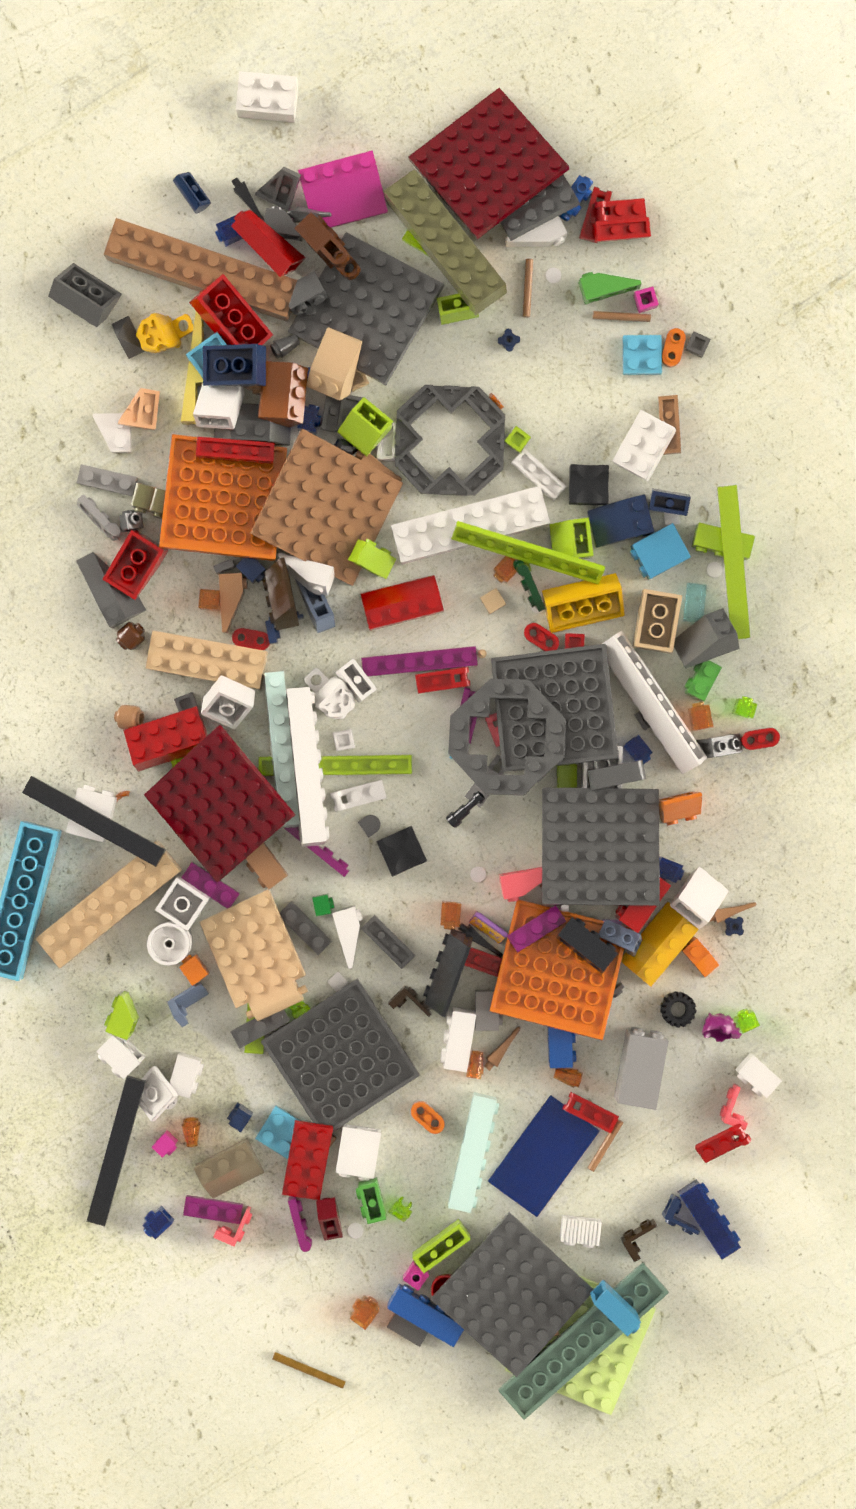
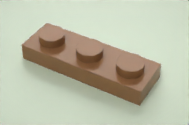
M678 395L659 396L660 420L676 429L663 455L680 454L681 437Z

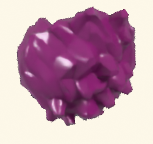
M709 1013L705 1019L706 1022L704 1023L702 1035L706 1039L712 1037L716 1039V1042H723L731 1038L740 1039V1036H742L739 1033L740 1028L736 1027V1022L734 1023V1019L729 1015L725 1016L722 1013L712 1015Z

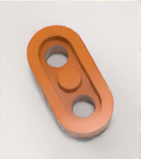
M679 328L671 329L665 339L662 363L667 367H675L681 360L686 336ZM673 335H678L680 339L675 341ZM670 353L674 354V355H675V358H674V359H670V358L668 357V354H670Z
M417 1101L412 1105V1117L432 1134H438L444 1129L443 1117L426 1102ZM419 1107H422L424 1109V1112L418 1113L417 1109ZM437 1120L439 1123L437 1126H433L431 1122Z

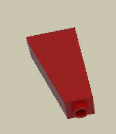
M240 211L234 217L235 222L231 227L279 277L294 272L305 260L306 257L253 211Z

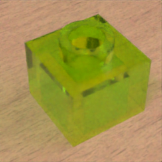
M742 696V699H736L732 714L753 719L758 704L753 703L752 698Z
M751 1009L740 1010L737 1012V1016L733 1017L741 1033H746L760 1026L754 1011Z

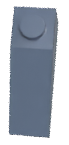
M296 580L317 633L335 627L334 614L325 595L312 593Z

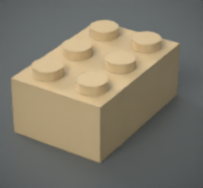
M648 589L642 590L633 648L668 654L673 653L682 595Z

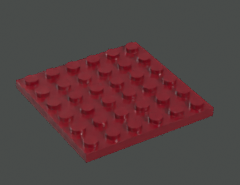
M500 87L408 156L409 161L477 240L569 170V165Z
M221 725L208 734L144 794L217 883L296 815Z

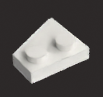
M123 413L93 414V418L112 453H131V426L118 424Z

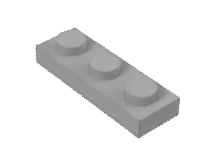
M81 464L77 484L133 497L138 478Z

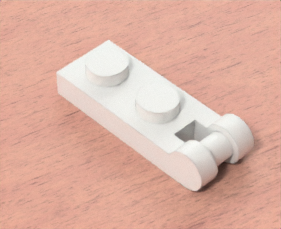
M382 780L330 793L331 799H334L335 806L333 807L335 812L387 798ZM346 795L348 803L343 804L341 796Z

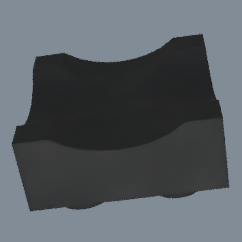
M571 464L569 466V505H608L609 465Z
M412 826L376 841L392 877L427 862Z

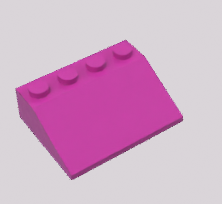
M373 150L298 170V173L301 174L300 182L308 209L330 212L332 214L330 217L322 218L331 228L388 213Z

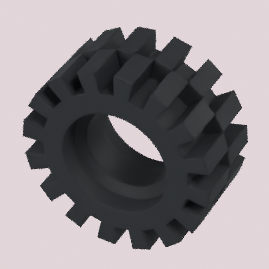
M675 991L663 998L664 1001L663 1003L661 1002L660 1012L668 1024L680 1028V1026L686 1027V1024L692 1023L691 1020L695 1019L694 1015L697 1010L695 1009L696 1004L690 996L684 992ZM676 1002H681L685 1005V1013L680 1017L674 1016L671 1012V1007Z

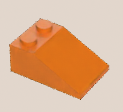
M692 791L659 799L661 823H667L668 826L677 824L678 819L685 818V821L697 819L696 815L701 814L702 793Z

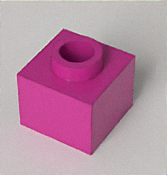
M653 286L635 291L633 294L638 313L655 309L659 305ZM642 299H647L648 304H643Z
M166 1130L153 1144L152 1148L162 1158L166 1154L170 1156L176 1150L175 1144L178 1140Z
M413 1260L403 1275V1281L419 1291L430 1275L429 1270L423 1274ZM414 1275H419L420 1278L419 1280H415L412 1277Z

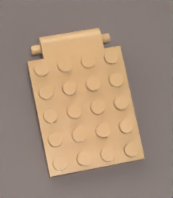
M270 890L257 894L200 922L235 1008L246 1003L250 1006L251 1010L246 1012L248 1019L255 1017L257 1021H260L304 1000L302 994L308 992L306 985L298 987L296 980L306 976V973Z

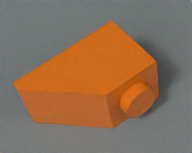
M694 936L681 950L704 977L708 976L719 966L710 952Z

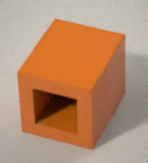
M191 954L181 961L183 964L179 967L192 986L210 973L197 954L193 957Z

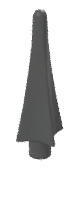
M297 206L295 210L288 211V215L293 218L294 223L302 221L310 212L316 218L319 215L321 217H330L332 215L330 212L312 210Z

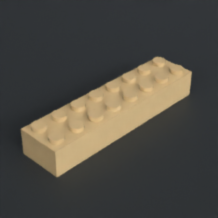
M159 840L154 842L155 844L164 848V846L160 843ZM167 850L157 867L136 857L35 939L60 969L174 878L182 869Z

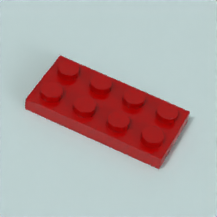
M295 1120L282 1195L320 1200L333 1126Z

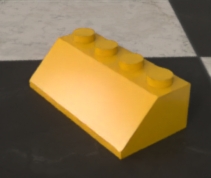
M616 573L602 576L599 584L584 580L541 590L551 633L625 616L622 587Z
M668 901L641 933L643 940L635 957L627 954L626 951L621 960L625 966L650 987H652L699 930L673 909Z

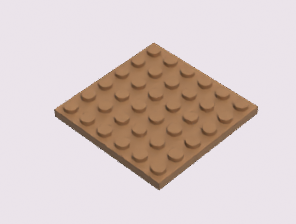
M301 429L250 534L303 561L309 560L334 567V577L353 586L361 567L348 559L358 539L362 541L369 539L375 542L403 482L314 434Z

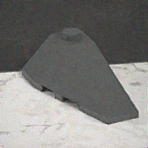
M94 552L76 561L110 628H115L147 611L139 596L134 600L102 580L109 566Z

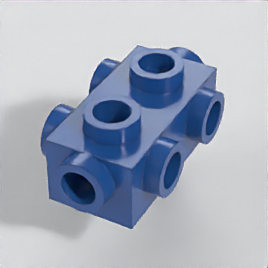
M581 175L577 177L571 186L580 204L583 200L587 201L592 191L590 188L593 184L590 178L582 177ZM578 205L559 215V217L564 221H568L572 216L576 217L582 207Z

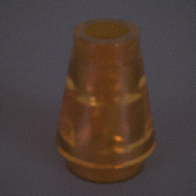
M472 1051L466 1077L481 1080L482 1075H484L483 1052Z
M556 1068L554 1079L572 1088L574 1086L579 1088L583 1073L579 1072V1069Z
M196 1117L185 1118L181 1124L187 1147L198 1146L201 1123Z

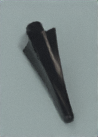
M238 177L233 179L231 182L235 186L233 188L234 192L264 221L245 181L241 183Z
M463 923L459 925L458 930L472 935L473 942L485 947L499 957L503 956L499 950L486 941L470 924L468 926Z

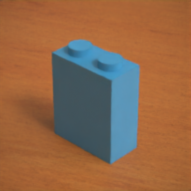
M673 523L630 546L632 549L630 554L633 560L639 562L641 566L639 571L643 578L647 577L648 580L691 557Z
M602 1280L590 1293L593 1304L627 1337L631 1333L634 1334L640 1328L641 1323L637 1311L605 1280Z

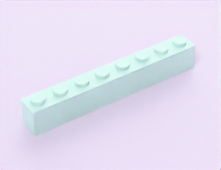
M284 671L264 673L275 790L296 814L281 828L298 827L300 822Z

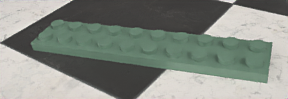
M644 1262L613 1288L637 1311L639 1318L645 1315L669 1293ZM593 1305L538 1353L517 1377L513 1375L498 1391L521 1418L525 1420L621 1336L623 1332L602 1311Z

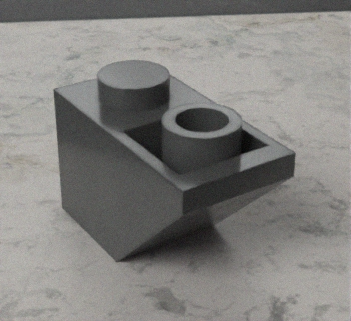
M315 271L297 280L289 303V308L294 315L305 313L309 307L321 304L328 297Z

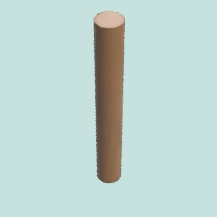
M526 259L523 299V317L525 318L530 317L533 259Z
M593 311V319L650 322L651 314Z
M619 1119L617 1120L611 1134L608 1133L587 1167L589 1170L595 1171L624 1122Z

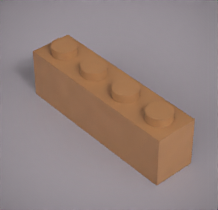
M265 843L246 858L248 861L246 866L252 873H257L259 876L257 880L263 888L267 887L269 890L288 876L285 869Z

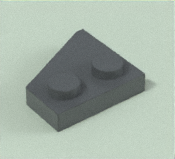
M283 167L258 189L255 195L288 211L291 208L301 174Z
M326 395L320 430L337 433L351 410L363 397L349 395L339 401Z

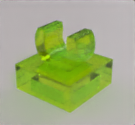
M402 1196L391 1205L388 1213L405 1222L412 1213L410 1210L412 1202H409L406 1207L403 1206L402 1200L404 1197Z

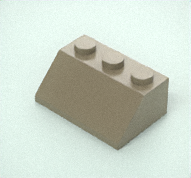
M248 1138L197 1163L194 1167L200 1183L212 1198L264 1173Z

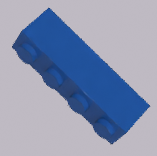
M547 1027L549 1067L573 1068V1062H576V1050L573 1051L572 1043H576V1035Z
M398 1284L387 1303V1309L454 1347L464 1329L438 1305L430 1302V1298L424 1294H416L414 1289L406 1284L404 1286Z

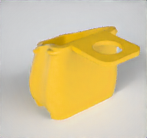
M152 313L141 321L136 337L139 339L141 348L144 351L160 353L169 348H179L182 343L181 338L193 332L194 325L188 314H183L172 321L171 317L167 315ZM182 320L188 322V329L186 331H181L179 328V323Z

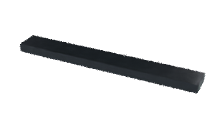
M34 776L30 777L22 792L155 867L158 866L166 851L163 847Z
M128 1075L126 1077L87 1222L104 1227L107 1223L146 1080Z

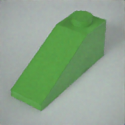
M593 272L583 274L578 282L585 305L640 289L642 285L641 280L603 273L593 274Z

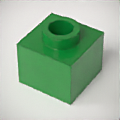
M328 893L312 897L316 917L332 913V909L335 908L333 897H329Z

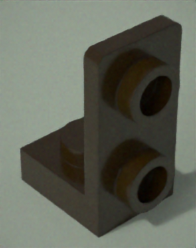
M404 985L388 1001V1004L393 1009L396 1006L400 1008L407 1001L405 997L408 996L428 1017L432 1015L431 1008L425 1004L424 1000L421 1002L416 997L418 994L412 987L407 988Z
M647 1219L641 1222L640 1227L635 1230L630 1229L626 1231L623 1237H621L622 1243L634 1262L641 1259L638 1254L641 1250L634 1240L657 1227L654 1219Z

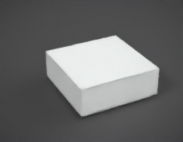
M352 729L333 733L336 752L355 748Z

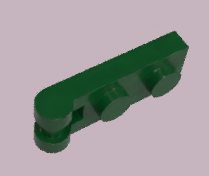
M516 559L513 562V568L523 579L520 583L524 591H528L530 595L527 597L529 604L539 612L546 609L529 568L523 561Z

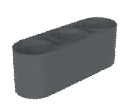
M643 760L587 771L591 790L646 779Z

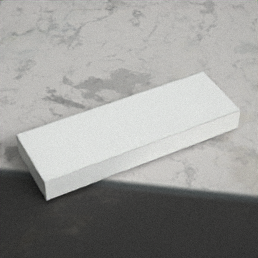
M525 448L511 462L532 483L540 486L541 491L553 502L567 487Z

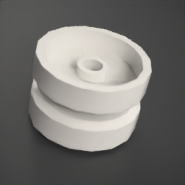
M172 921L163 922L154 928L148 936V952L153 960L159 964L168 966L177 964L187 957L191 951L192 936L189 930L186 931ZM166 941H172V947H170V944H166Z

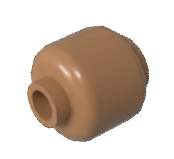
M122 705L115 712L114 720L120 729L125 730L143 724L144 712L138 706Z

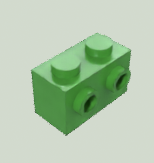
M710 660L695 665L693 669L695 673L692 678L689 677L684 686L686 688L684 693L700 702L705 701L722 667Z
M378 1178L360 1181L358 1188H356L358 1200H362L363 1207L360 1208L363 1219L366 1218L367 1224L386 1220L387 1214Z

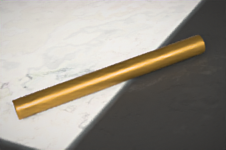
M275 1352L272 1360L342 1389L344 1388L346 1382L279 1353Z

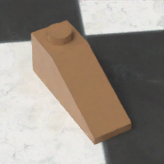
M242 573L219 574L223 633H228L245 594L244 589H248L247 577H244Z

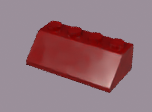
M224 274L219 276L189 302L214 333L218 332L226 345H263L273 336L272 332Z
M435 575L360 594L370 631L444 612Z

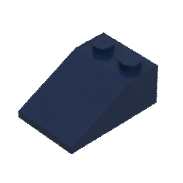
M258 344L203 346V386H266V346Z
M645 494L587 511L596 548L650 535L654 532Z

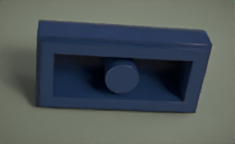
M190 172L178 174L173 179L174 184L196 214L202 212L211 204V201Z

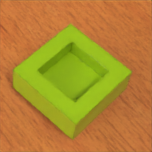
M515 426L504 442L520 453L531 439V436Z

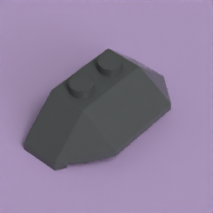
M242 403L234 430L214 428V438L275 443V445L290 446L291 428L258 418L259 404Z

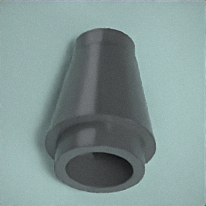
M296 335L274 340L270 348L278 359L285 357L300 345V342Z

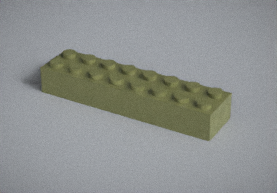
M415 169L384 190L387 204L475 315L507 293L504 280Z

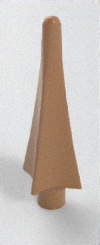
M359 450L355 454L356 458L402 481L400 476L384 466L371 454L366 457Z
M753 902L717 909L709 922L719 923L739 912L755 907L757 904Z
M516 1027L508 1038L486 1057L488 1060L484 1065L486 1069L490 1071L494 1065L498 1067L511 1042L520 1031V1027Z

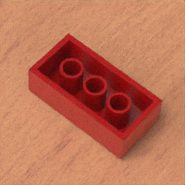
M197 706L123 730L133 766L138 772L185 757L208 735L203 717Z

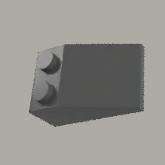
M723 608L704 615L676 637L674 642V648L685 669L740 649L737 632Z

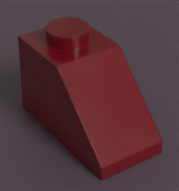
M335 1197L317 1200L318 1222L324 1241L342 1238V1227Z

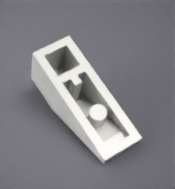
M557 216L512 241L507 237L505 245L506 247H549L553 244L558 246L565 241L567 231L560 217Z
M283 553L278 554V559L285 558L288 573L304 587L316 595L323 594L328 596L335 578L334 567L309 560L303 561Z
M355 906L332 913L348 969L353 967L360 920H363L360 909L356 910Z

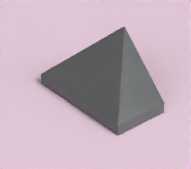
M129 316L112 324L128 359L145 352L141 348L139 339L136 337V329Z

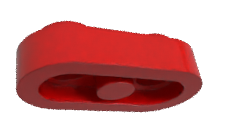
M530 623L525 627L524 637L526 640L541 650L551 651L557 650L559 647L558 637L541 625ZM530 630H536L537 635L531 636ZM547 640L553 642L551 647L546 646Z
M238 628L232 634V641L236 646L263 651L270 646L268 634L262 631ZM240 634L245 635V639L243 641L238 640V636ZM260 637L264 639V643L261 645L257 643V639Z
M774 728L747 731L741 737V744L747 750L773 747L780 741V734ZM767 734L772 735L771 741L766 739ZM749 737L753 738L752 744H749L747 742V739Z

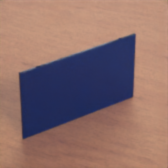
M552 1095L541 1106L538 1113L488 1180L490 1184L536 1217H538L600 1132L589 1122L563 1110L564 1104Z

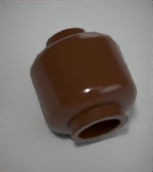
M127 622L117 631L116 641L124 650H134L145 640V629L139 623Z

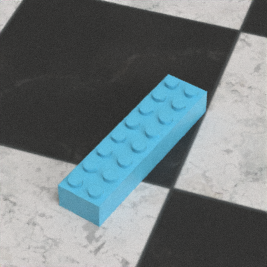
M28 821L20 822L0 897V977L20 981L24 977L62 830Z

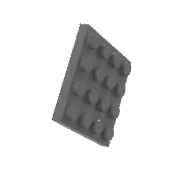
M562 175L500 223L510 241L580 205L565 176Z

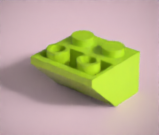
M363 397L351 410L337 433L367 457L391 430L393 420Z
M589 518L572 519L549 524L552 550L580 559H590L594 556Z
M124 991L114 998L111 1006L114 1010L107 1016L104 1026H107L105 1032L128 1040L133 1035L139 1015L129 992Z

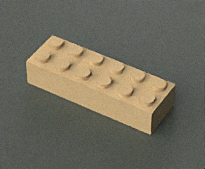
M152 630L146 669L215 682L222 675L246 687L261 690L268 652Z

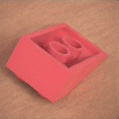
M542 867L499 874L502 897L507 899L508 902L520 900L519 897L526 895L542 883Z

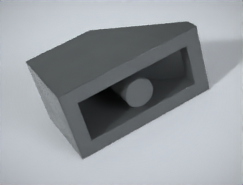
M278 206L266 208L265 223L284 239L302 241L303 238L294 229L296 224L283 208Z

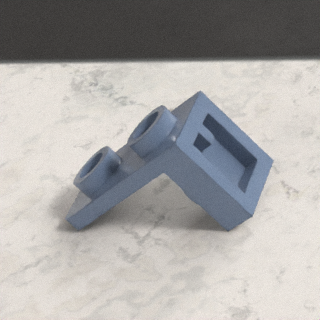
M608 919L605 920L599 932L602 939L626 949L627 954L635 957L643 940L641 934Z
M201 982L196 983L167 1001L173 1018L181 1027L189 1024L186 1018L188 1015L186 1008L209 994Z

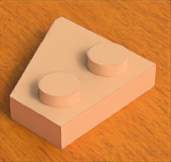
M140 388L119 419L118 424L155 430L160 391Z

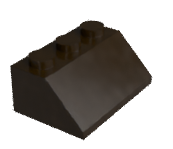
M283 557L264 572L266 579L262 580L264 590L269 593V596H265L267 606L272 608V612L269 613L271 624L275 623L276 630L299 626L290 577L285 558Z

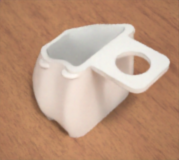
M314 668L304 678V682L315 692V706L327 717L343 719L349 711L354 709L355 700L353 692L337 676L328 679L318 668ZM313 675H320V684L313 685L311 677Z

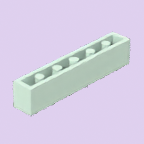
M473 1093L448 1201V1208L471 1213L472 1208H476L478 1197L475 1196L476 1189L480 1190L482 1178H479L480 1171H484L486 1159L483 1158L485 1152H489L491 1141L488 1140L489 1133H493L495 1122L492 1119L494 1114L497 1115L499 1109L496 1097Z

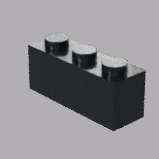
M572 917L556 938L602 974L617 956L616 948L608 942L605 944L601 941V936L594 930L590 932L586 929V924L579 918L574 919Z

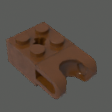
M310 212L294 228L330 269L335 267L347 280H353L359 275L361 271L360 266L343 247L345 243L320 215L316 218ZM348 264L354 266L350 273L345 272V266Z

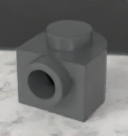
M134 510L123 511L122 515L119 516L121 532H130L131 530L144 528L142 513H134Z

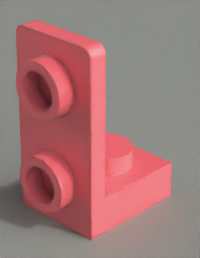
M733 1084V1087H730L727 1092L726 1098H728L726 1106L723 1105L721 1108V1120L732 1126L740 1123L744 1130H746L748 1123L744 1120V1116L734 1112L731 1115L740 1091V1087L737 1084Z
M247 1206L236 1233L227 1226H218L213 1238L235 1247L236 1242H241L245 1231H242L244 1224L248 1225L253 1215L249 1213L251 1207Z

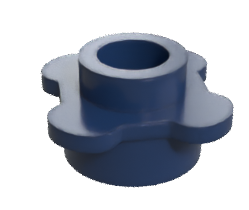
M508 328L497 341L506 351L511 352L514 349L513 347L520 343V337L513 334L512 330Z
M729 917L725 919V934L728 936L732 934L743 935V918Z

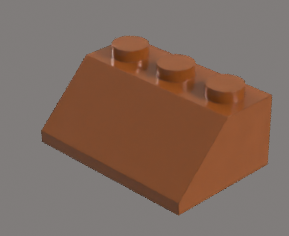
M266 361V386H261L258 418L289 428L303 424L308 377L307 367L293 362Z

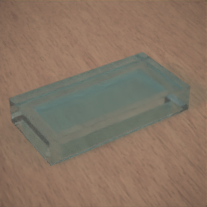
M687 583L683 621L697 622L704 616L707 584Z

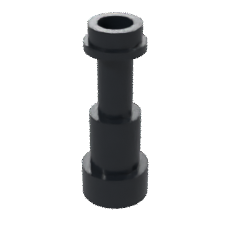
M481 792L473 793V798L468 803L462 804L455 812H451L446 816V820L452 827L457 828L462 823V820L470 814V810L478 803H483L485 797Z

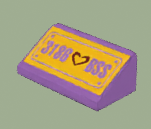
M478 911L469 920L472 926L498 944L508 936L504 929Z

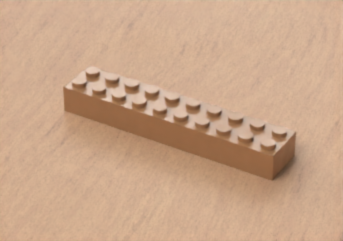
M118 218L115 219L104 251V256L108 261L201 292L219 276L224 274L254 311L288 322L291 314L289 303L297 283L296 279L287 276L279 277L275 272Z

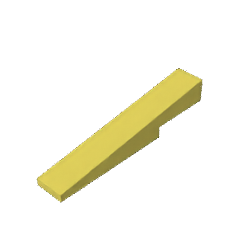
M195 312L190 351L204 341V320L197 312ZM190 361L188 363L181 423L183 425L196 424L193 412L198 399L197 386H202L203 378Z

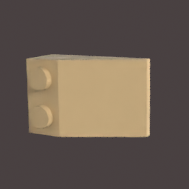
M327 328L310 368L307 387L339 401L349 396L362 341Z

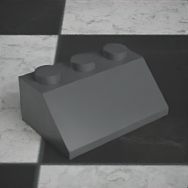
M72 263L54 278L48 297L86 320L89 324L98 327L107 319L122 293L75 263Z

